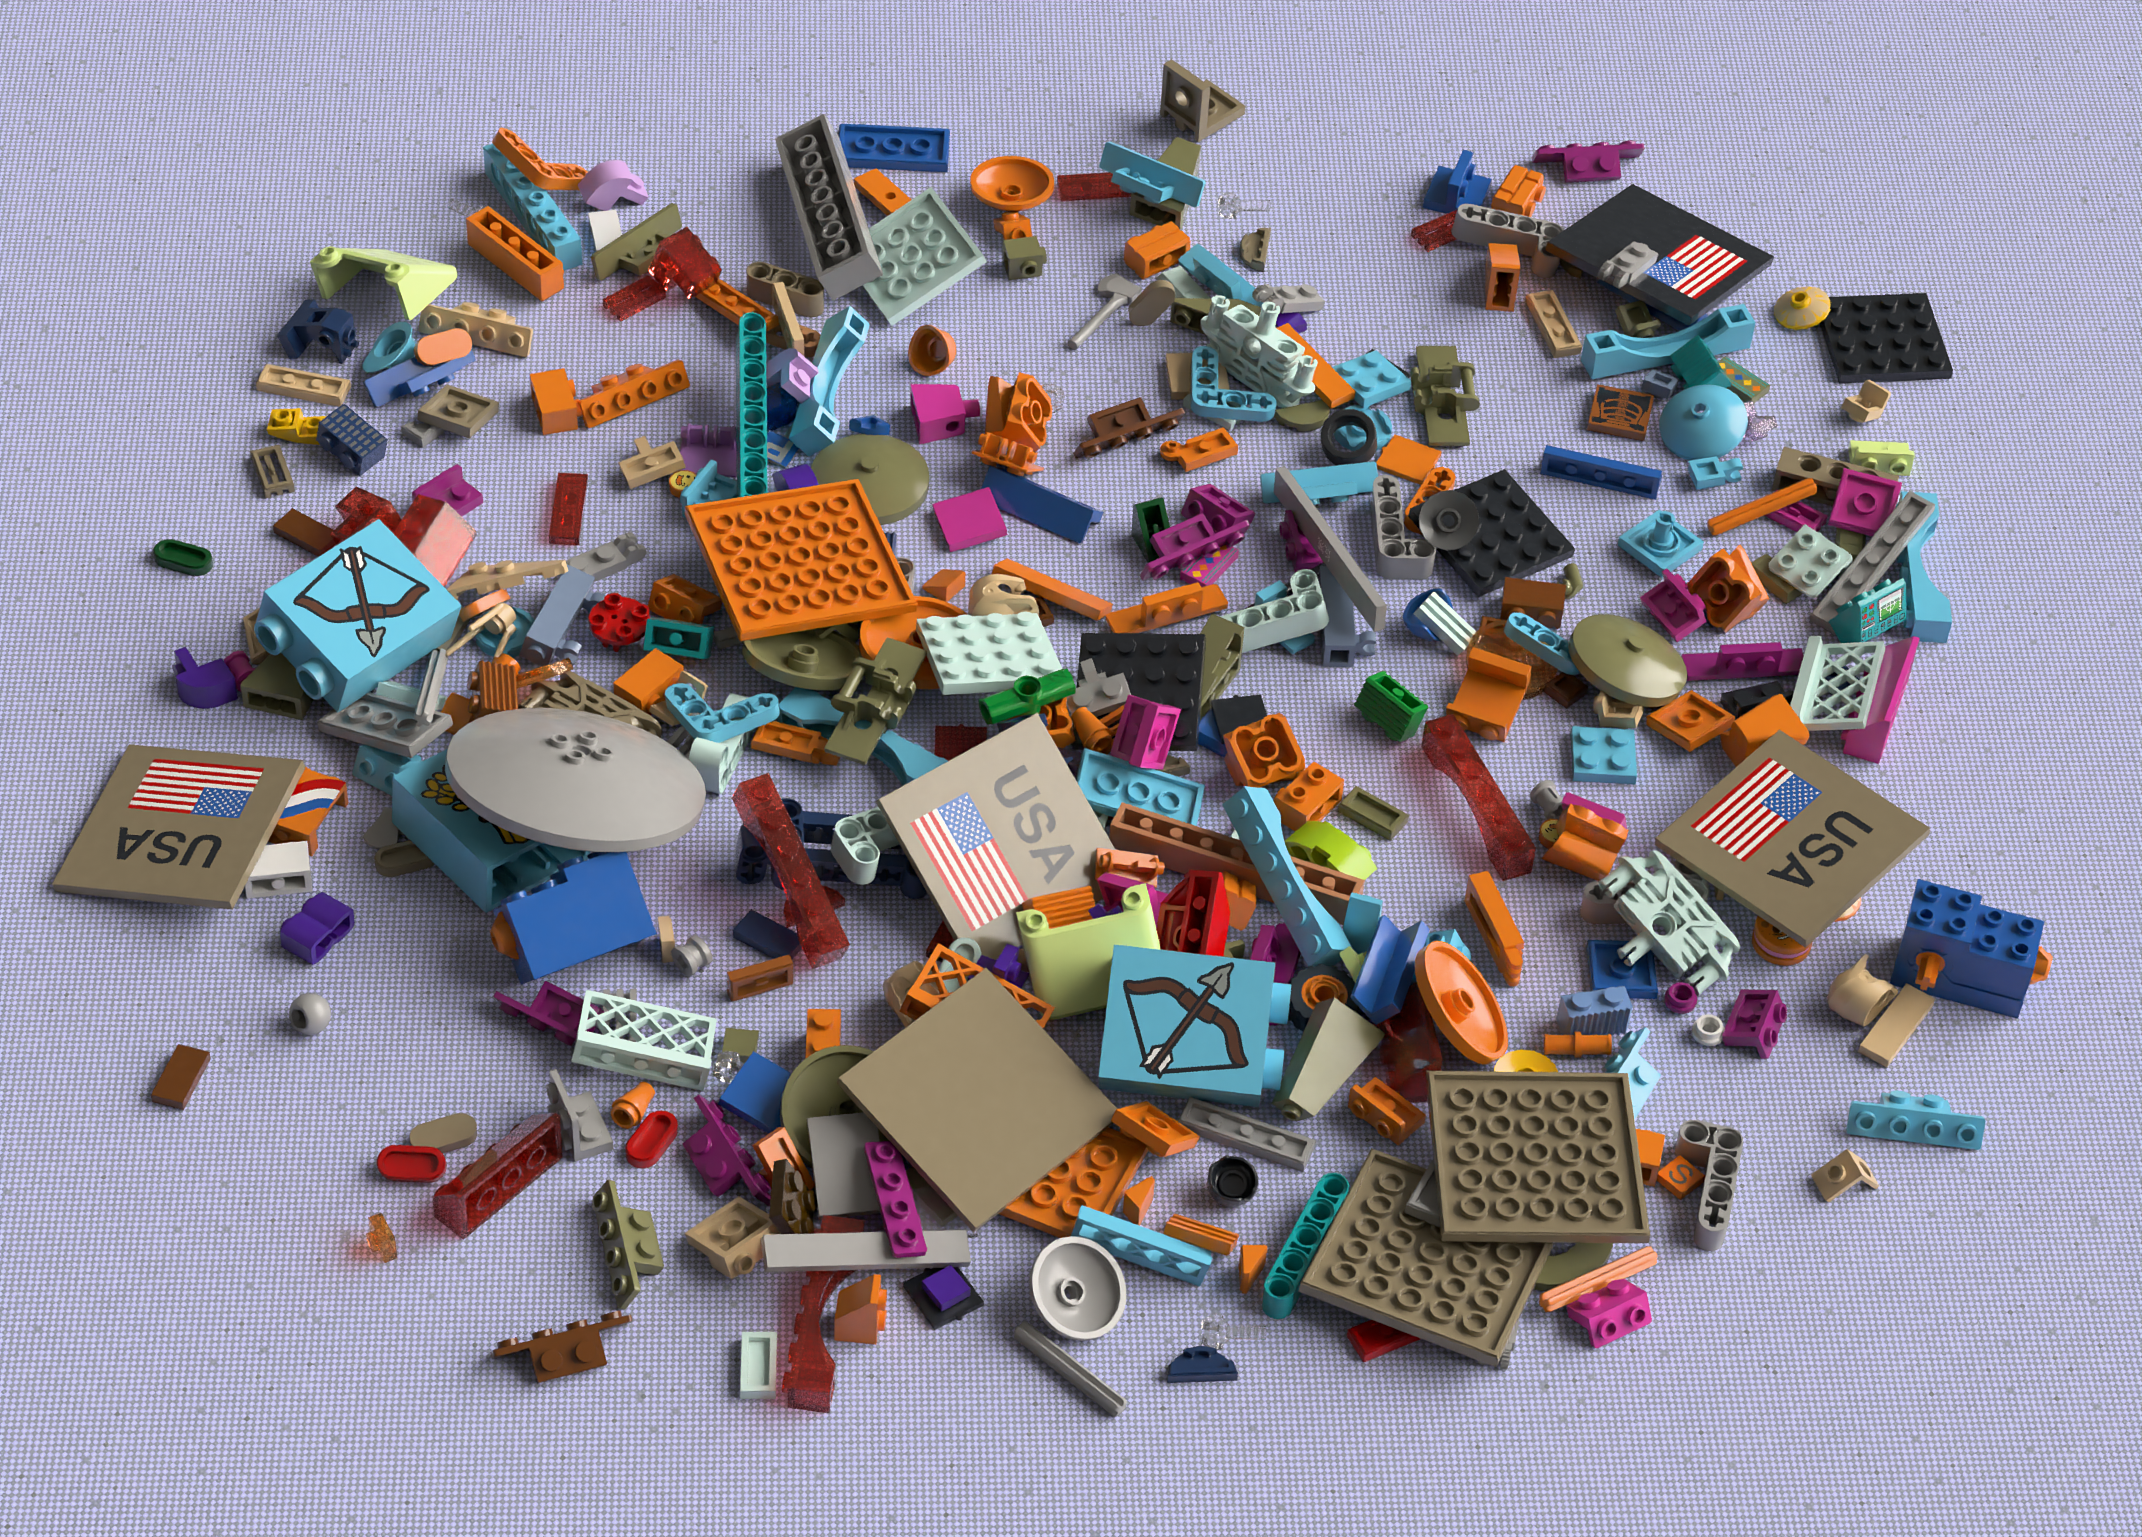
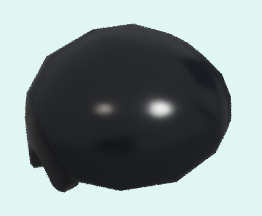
M1225 1155L1210 1165L1206 1185L1211 1197L1220 1205L1229 1208L1239 1207L1255 1196L1258 1190L1259 1177L1254 1166L1244 1158Z

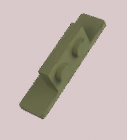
M670 203L592 254L591 260L596 279L602 281L620 268L637 275L645 274L652 267L663 260H667L672 254L680 250L679 238L671 236L682 228L677 204Z
M606 1180L602 1187L594 1194L592 1208L595 1211L599 1228L598 1233L602 1240L605 1263L609 1270L612 1292L615 1295L617 1308L625 1310L641 1289L637 1272L658 1275L664 1268L651 1212L621 1207L615 1181Z

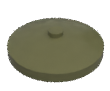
M856 434L838 439L833 444L822 449L811 465L819 485L859 479L880 525L897 522L914 513L923 504L929 491V469L923 456L908 443L887 435Z
M1610 614L1592 615L1582 619L1576 625L1569 638V654L1579 672L1595 687L1623 702L1645 707L1667 705L1677 699L1686 684V666L1677 650L1660 634L1637 621Z
M814 629L745 640L742 647L744 659L759 673L787 685L812 690L842 689L853 669L852 663L857 657L863 658L859 645L851 639L835 631L820 639Z
M852 1045L828 1047L804 1059L789 1077L780 1100L781 1127H785L803 1163L811 1169L813 1168L807 1118L862 1113L863 1111L837 1084V1080L874 1051ZM878 1129L879 1142L889 1141Z

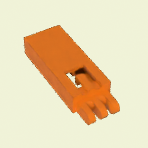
M1489 871L1471 874L1468 876L1464 902L1499 972L1502 973L1509 986H1517L1520 981L1523 965L1521 949L1524 948V941Z

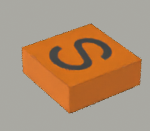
M1679 1155L1658 1171L1656 1181L1679 1200H1682L1703 1183L1705 1175Z

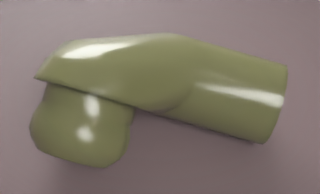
M1574 563L1567 564L1563 568L1566 579H1562V584L1566 585L1565 599H1572L1583 589V581L1578 566Z

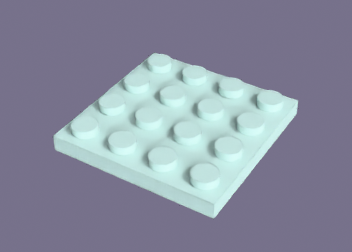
M930 187L869 228L883 275L862 286L890 325L893 326L987 261L933 188Z
M1020 612L1007 615L991 613L987 616L960 615L958 617L946 618L931 616L925 619H917L916 631L924 650L927 651V658L942 695L1001 692L1014 687V682L1021 676L1027 675L1039 678L1062 669L1037 613Z

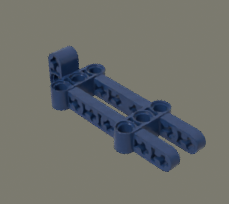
M782 798L778 800L774 805L771 821L750 820L741 825L735 849L736 878L743 884L760 883L765 877L767 865H770L772 883L775 887L785 891L795 889L799 885L800 879L854 883L844 873L832 855L831 850L804 848V843L832 845L833 828H835L836 823L852 815L803 811L800 803L794 799ZM900 845L888 848L898 849V855L880 853L875 878L868 884L900 886L904 896L911 899H921L928 894Z

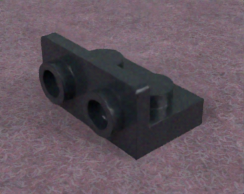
M1774 681L1722 693L1720 703L1725 711L1735 716L1736 720L1774 695L1782 694L1790 705L1794 691L1784 692L1780 683Z

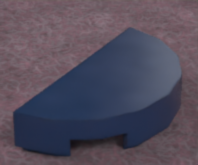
M1195 1346L1184 1349L1183 1354L1176 1357L1173 1362L1171 1361L1167 1383L1237 1381L1238 1372L1235 1363L1218 1353L1216 1348Z

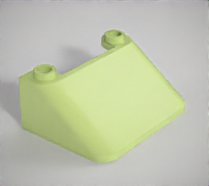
M329 246L323 248L310 261L321 296L324 299H329L362 269L385 274L386 283L395 287L404 317L408 320H412L452 284L458 276L454 266L385 249L335 248Z
M1146 883L1132 886L1123 893L1121 899L1123 913L1049 929L1047 918L1038 910L1030 909L1016 912L1034 996L1055 1007L1049 1019L1055 1020L1107 1008L1114 945L1161 950Z

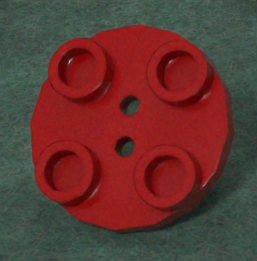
M618 593L607 594L604 600L597 603L591 609L588 616L589 630L595 638L602 642L603 647L607 648L609 645H612L613 650L618 652L622 645L632 644L645 636L647 619L650 618L649 608L635 599L622 597Z

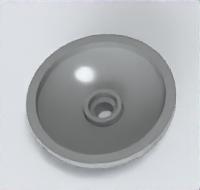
M1063 1237L1044 1247L1036 1256L1031 1267L1029 1289L1033 1305L1044 1323L1059 1335L1078 1341L1093 1340L1108 1333L1119 1322L1126 1305V1284L1118 1263L1100 1244L1083 1237ZM1064 1290L1069 1292L1070 1299L1065 1296Z

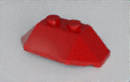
M1189 870L1184 876L1185 878L1172 889L1160 904L1156 928L1160 948L1167 951L1223 957L1231 914L1223 875L1218 871Z

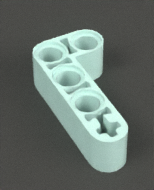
M1303 569L1291 576L1290 585L1293 592L1291 596L1220 616L1245 627L1242 653L1316 632L1327 626L1329 616L1319 581L1314 571Z
M730 693L722 708L749 697ZM733 718L731 721H738L744 718ZM755 729L720 743L698 737L694 740L689 760L702 776L706 791L717 794L724 792Z
M879 807L839 820L835 825L831 852L847 877L856 884L864 885L872 882L875 878L880 855L879 851L900 844Z

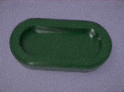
M166 539L158 542L153 549L155 563L169 570L190 576H202L210 572L213 567L212 554L203 547L174 539Z

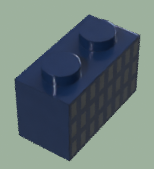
M342 404L319 422L316 441L319 442L324 450L330 451L347 469H351L361 476L385 457L388 439L347 405Z

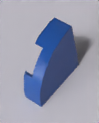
M874 415L858 417L849 420V430L868 435H889L890 424Z

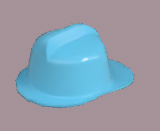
M397 322L387 327L378 336L372 350L362 364L363 370L367 373H373L384 368L390 369L415 357V341L411 336V325L407 322Z

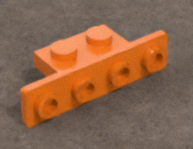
M678 359L656 369L643 366L642 364H634L627 367L625 373L602 377L600 383L591 386L593 394L578 401L585 426L592 428L688 388L690 383L683 361Z
M1199 582L1142 597V604L1107 613L1106 621L1113 633H1140L1227 609L1228 601L1217 584L1201 587Z

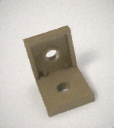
M1172 59L1163 64L1160 116L1164 118L1170 114L1176 119L1175 126L1181 131L1189 128L1195 132L1194 140L1197 142L1245 115L1246 106L1208 79L1202 81Z

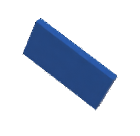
M841 123L839 126V139L849 168L948 172L950 129Z

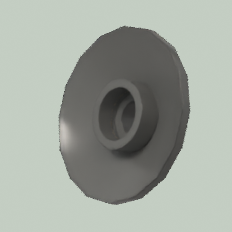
M1454 490L1440 491L1430 496L1423 504L1419 515L1420 530L1425 540L1434 547L1442 550H1457L1467 545L1476 535L1479 526L1478 510L1473 501L1465 494ZM1446 515H1451L1455 520L1454 524L1450 527L1445 526L1443 523V518Z

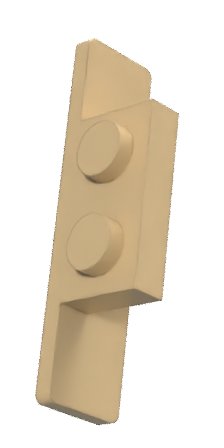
M463 302L453 309L428 304L421 311L418 328L420 333L429 335L456 328L462 329L470 335L472 345L522 357H527L530 354L533 334L532 328L516 325V317L506 315L507 312L505 310L492 308L487 311L479 309L478 304Z

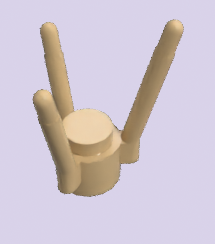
M497 603L491 611L468 627L469 632L446 650L445 655L450 656L486 628L492 634L504 633L494 657H499L503 653L510 636L517 629L513 625L516 620L515 611L506 603Z

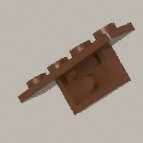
M1141 397L1095 412L1087 417L1095 438L1079 444L1073 454L1076 459L1083 456L1086 459H1090L1099 455L1103 449L1108 447L1115 450L1125 446L1128 440L1137 438L1138 441L1147 439L1154 434V431L1163 429L1164 432L1170 431L1179 426V421L1185 415L1183 408L1151 419Z
M621 1310L601 1315V1322L588 1325L587 1319L566 1324L567 1331L553 1334L552 1328L534 1332L531 1334L533 1340L519 1343L518 1337L497 1342L498 1349L490 1352L491 1358L493 1360L528 1350L537 1384L607 1365L599 1332L630 1324L632 1317L631 1314L622 1316Z

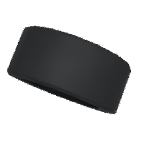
M1342 409L1327 418L1321 429L1322 450L1326 458L1334 465L1368 462L1374 456L1377 449V432L1372 419L1364 412L1355 409ZM1354 425L1361 427L1365 431L1366 442L1356 451H1339L1332 444L1333 433L1341 427Z

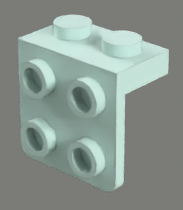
M1804 524L1769 562V570L1809 598H1816L1836 576L1839 578L1842 576L1853 560L1852 555L1845 549L1840 548L1821 533Z

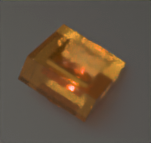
M378 1213L368 1217L370 1232L366 1233V1239L373 1253L378 1251L384 1263L397 1259L395 1237L383 1214Z

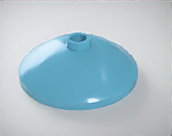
M1717 385L1693 386L1676 394L1665 405L1659 420L1660 435L1665 446L1680 458L1686 460L1715 456L1719 458L1732 451L1743 439L1748 424L1747 412L1741 399L1729 389Z

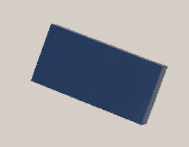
M752 909L733 929V938L773 959L785 955H790L791 959H793L806 945L804 936Z

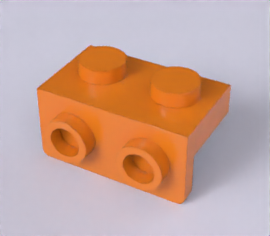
M1376 1076L1362 1088L1357 1084L1350 1088L1348 1108L1351 1109L1352 1113L1356 1117L1364 1119L1376 1128L1382 1137L1389 1138L1398 1146L1425 1123L1426 1114Z

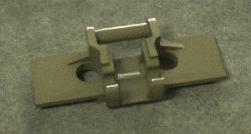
M1416 346L1418 368L1413 367L1410 376L1415 411L1424 417L1428 445L1470 446L1466 411H1474L1480 406L1479 398L1475 395L1473 381L1475 374L1474 365L1469 362L1458 361L1456 346ZM1461 380L1463 394L1456 393L1455 389H1451V387H1460ZM1449 414L1452 418L1442 419L1438 415Z
M887 637L874 661L860 657L855 658L850 675L839 694L834 695L831 700L833 708L844 714L828 740L824 752L866 765L882 734H885L887 729L897 728L916 691V684L912 680L924 661L927 651ZM865 676V683L872 685L867 696L861 694L858 699L851 698L862 677ZM860 720H867L872 724L867 729H858L854 726Z

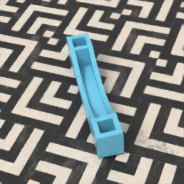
M1740 304L1717 309L1705 319L1688 328L1660 337H1630L1619 334L1614 330L1587 334L1584 338L1581 362L1590 378L1596 379L1672 364L1674 362L1669 355L1697 335L1705 342L1713 355L1748 349L1751 347L1756 322L1746 306Z
M851 306L825 320L812 362L818 368L819 373L810 380V398L799 404L789 439L795 446L800 448L809 457L833 444L840 425L834 414L835 393L846 368L864 344L870 325Z
M1901 491L1899 502L1896 504V507L1908 492ZM1913 492L1935 504V510L1897 557V563H1902L1899 580L1903 578L1906 583L1907 610L1904 628H1909V636L1919 637L1921 642L1947 643L1952 625L1950 600L1930 581L1923 568L1920 556L1921 549L1935 533L1939 518L1937 493Z
M795 687L779 703L780 713L777 722L821 732V736L829 740L844 713L833 708L831 700L821 696L818 692ZM860 720L854 726L858 729H867L872 724L867 720ZM890 730L882 734L871 754L882 761L896 775L902 786L948 762L945 758L928 752L920 745L913 744Z
M1244 786L1223 803L1222 806L1307 965L1319 966V964H1325V966L1330 967L1331 965H1336L1342 960L1339 953L1349 946L1352 948L1340 924L1318 902L1296 870L1283 839L1281 815L1268 790Z

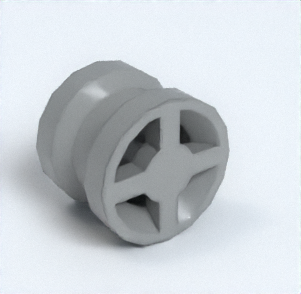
M697 935L688 938L684 946L678 945L671 951L675 965L688 977L694 975L698 967L707 966L713 961L708 945Z

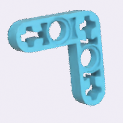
M1200 346L1193 350L1191 359L1190 407L1196 415L1267 422L1274 417L1277 402L1272 395L1262 392L1218 389V353L1215 349L1208 346ZM1202 359H1205L1208 363L1207 367H1202ZM1200 378L1209 379L1212 383L1201 384L1197 380ZM1233 401L1239 403L1241 406L1238 408L1229 407L1226 403Z
M1523 613L1510 614L1504 627V633L1507 637L1566 674L1576 675L1580 673L1570 657L1568 649L1569 640L1567 641Z
M673 684L665 690L668 710L694 739L698 737L720 743L777 719L780 713L778 698L770 693L757 694L714 712L688 684ZM691 713H701L695 716H688ZM733 718H744L738 721H731Z

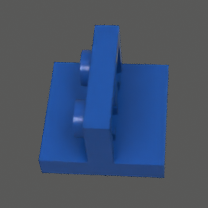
M1463 150L1455 169L1438 166L1424 198L1423 208L1456 216L1457 210L1462 204H1474L1483 207L1491 188L1492 179L1475 175L1476 164H1472L1474 152Z

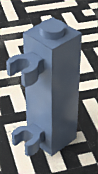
M568 564V572L562 574L528 631L519 656L545 668L549 667L554 656L559 657L568 666L575 664L582 645L576 641H566L564 639L581 609H586L590 614L591 609L597 603L604 600L606 596L603 593L590 592L595 580L594 576Z
M1320 566L1318 581L1329 616L1327 626L1320 630L1323 667H1353L1355 652H1359L1364 656L1375 655L1376 633L1365 631L1359 635L1355 634L1353 602L1328 567Z

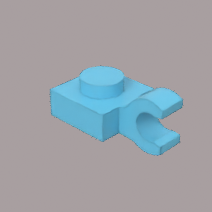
M1715 456L1690 460L1688 462V471L1696 490L1725 485V479L1728 482H1738L1742 478L1739 470L1743 469V465L1739 458L1719 462L1718 457Z

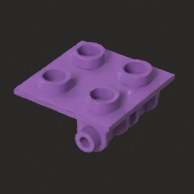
M688 423L687 426H681L682 442L680 453L686 468L681 470H689L697 475V472L704 468L710 460H714L717 462L718 474L737 478L735 426H720V433H718V425H714L713 432H709V425H705V432L702 431V425H691Z

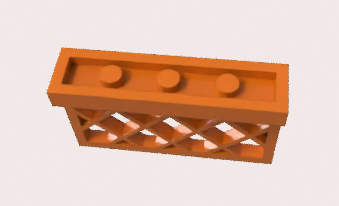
M938 943L914 985H912L899 1012L917 1020L953 993H947L943 980L957 978L961 987L966 983V976H976L984 968ZM938 957L950 962L954 971L940 973L936 964ZM993 974L1024 1009L1032 1007L1044 1014L1040 1020H1035L1044 1029L1055 1007ZM936 982L940 994L933 996L920 989L922 984Z

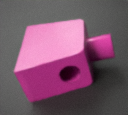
M910 385V408L919 444L962 435L965 432V418L980 417L979 400H962L957 385Z

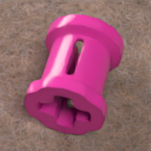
M235 651L227 656L224 662L235 677L236 689L241 692L242 682L256 668H252L249 663L250 659L244 651Z

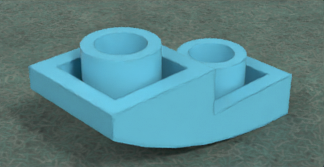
M1351 892L1343 932L1353 950L1359 955L1362 952L1368 951L1379 918L1381 917L1383 900Z

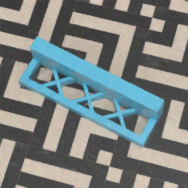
M1083 1205L1080 1207L1071 1236L1087 1238L1100 1244L1111 1255L1197 1286H1201L1212 1261L1211 1251Z

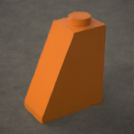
M1488 243L1485 263V310L1514 312L1520 275L1517 245Z

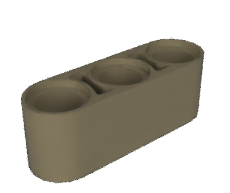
M754 262L747 267V295L750 298L772 305L773 283L783 282L794 313L805 317H817L823 313L824 287L819 280L765 262Z

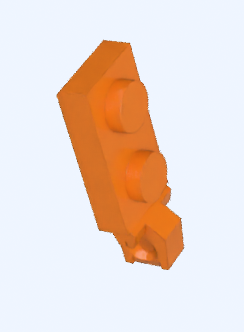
M776 721L758 727L751 740V749L818 764L821 762L822 764L837 766L841 758L824 752L828 739L822 737L821 732Z

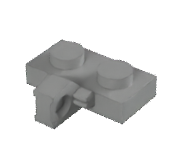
M1092 658L1080 662L1085 679L1078 681L1080 687L1076 688L1075 694L1067 696V704L1071 715L1076 709L1086 707L1095 717L1113 712L1125 705L1127 696L1131 695L1124 673L1107 678L1105 672L1097 674Z

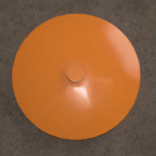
M914 596L918 604L916 612L864 620L862 622L859 635L860 652L864 659L874 661L887 637L924 650L916 631L917 619H925L931 616L942 618L958 617L968 614L948 602L930 597ZM926 655L912 681L916 684V689H940Z
M1434 941L1420 949L1415 957L1417 984L1428 1011L1445 1037L1464 1056L1478 1064H1490L1502 1057L1508 1047V1032L1505 1019L1491 988L1478 969L1463 953L1446 942Z

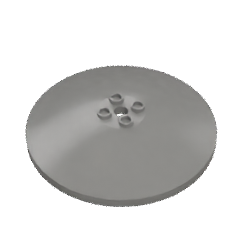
M523 708L483 716L468 723L453 736L449 743L445 760V773L452 790L475 813L519 836L552 846L574 850L627 852L665 845L677 840L694 828L702 815L705 803L706 790L702 776L694 764L674 746L658 736L631 724L582 711L556 708Z

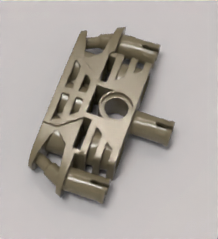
M571 671L562 672L558 681L538 680L531 684L532 692L518 703V709L556 708L598 714L631 724L659 738L662 736V728L655 718L594 682L586 680Z

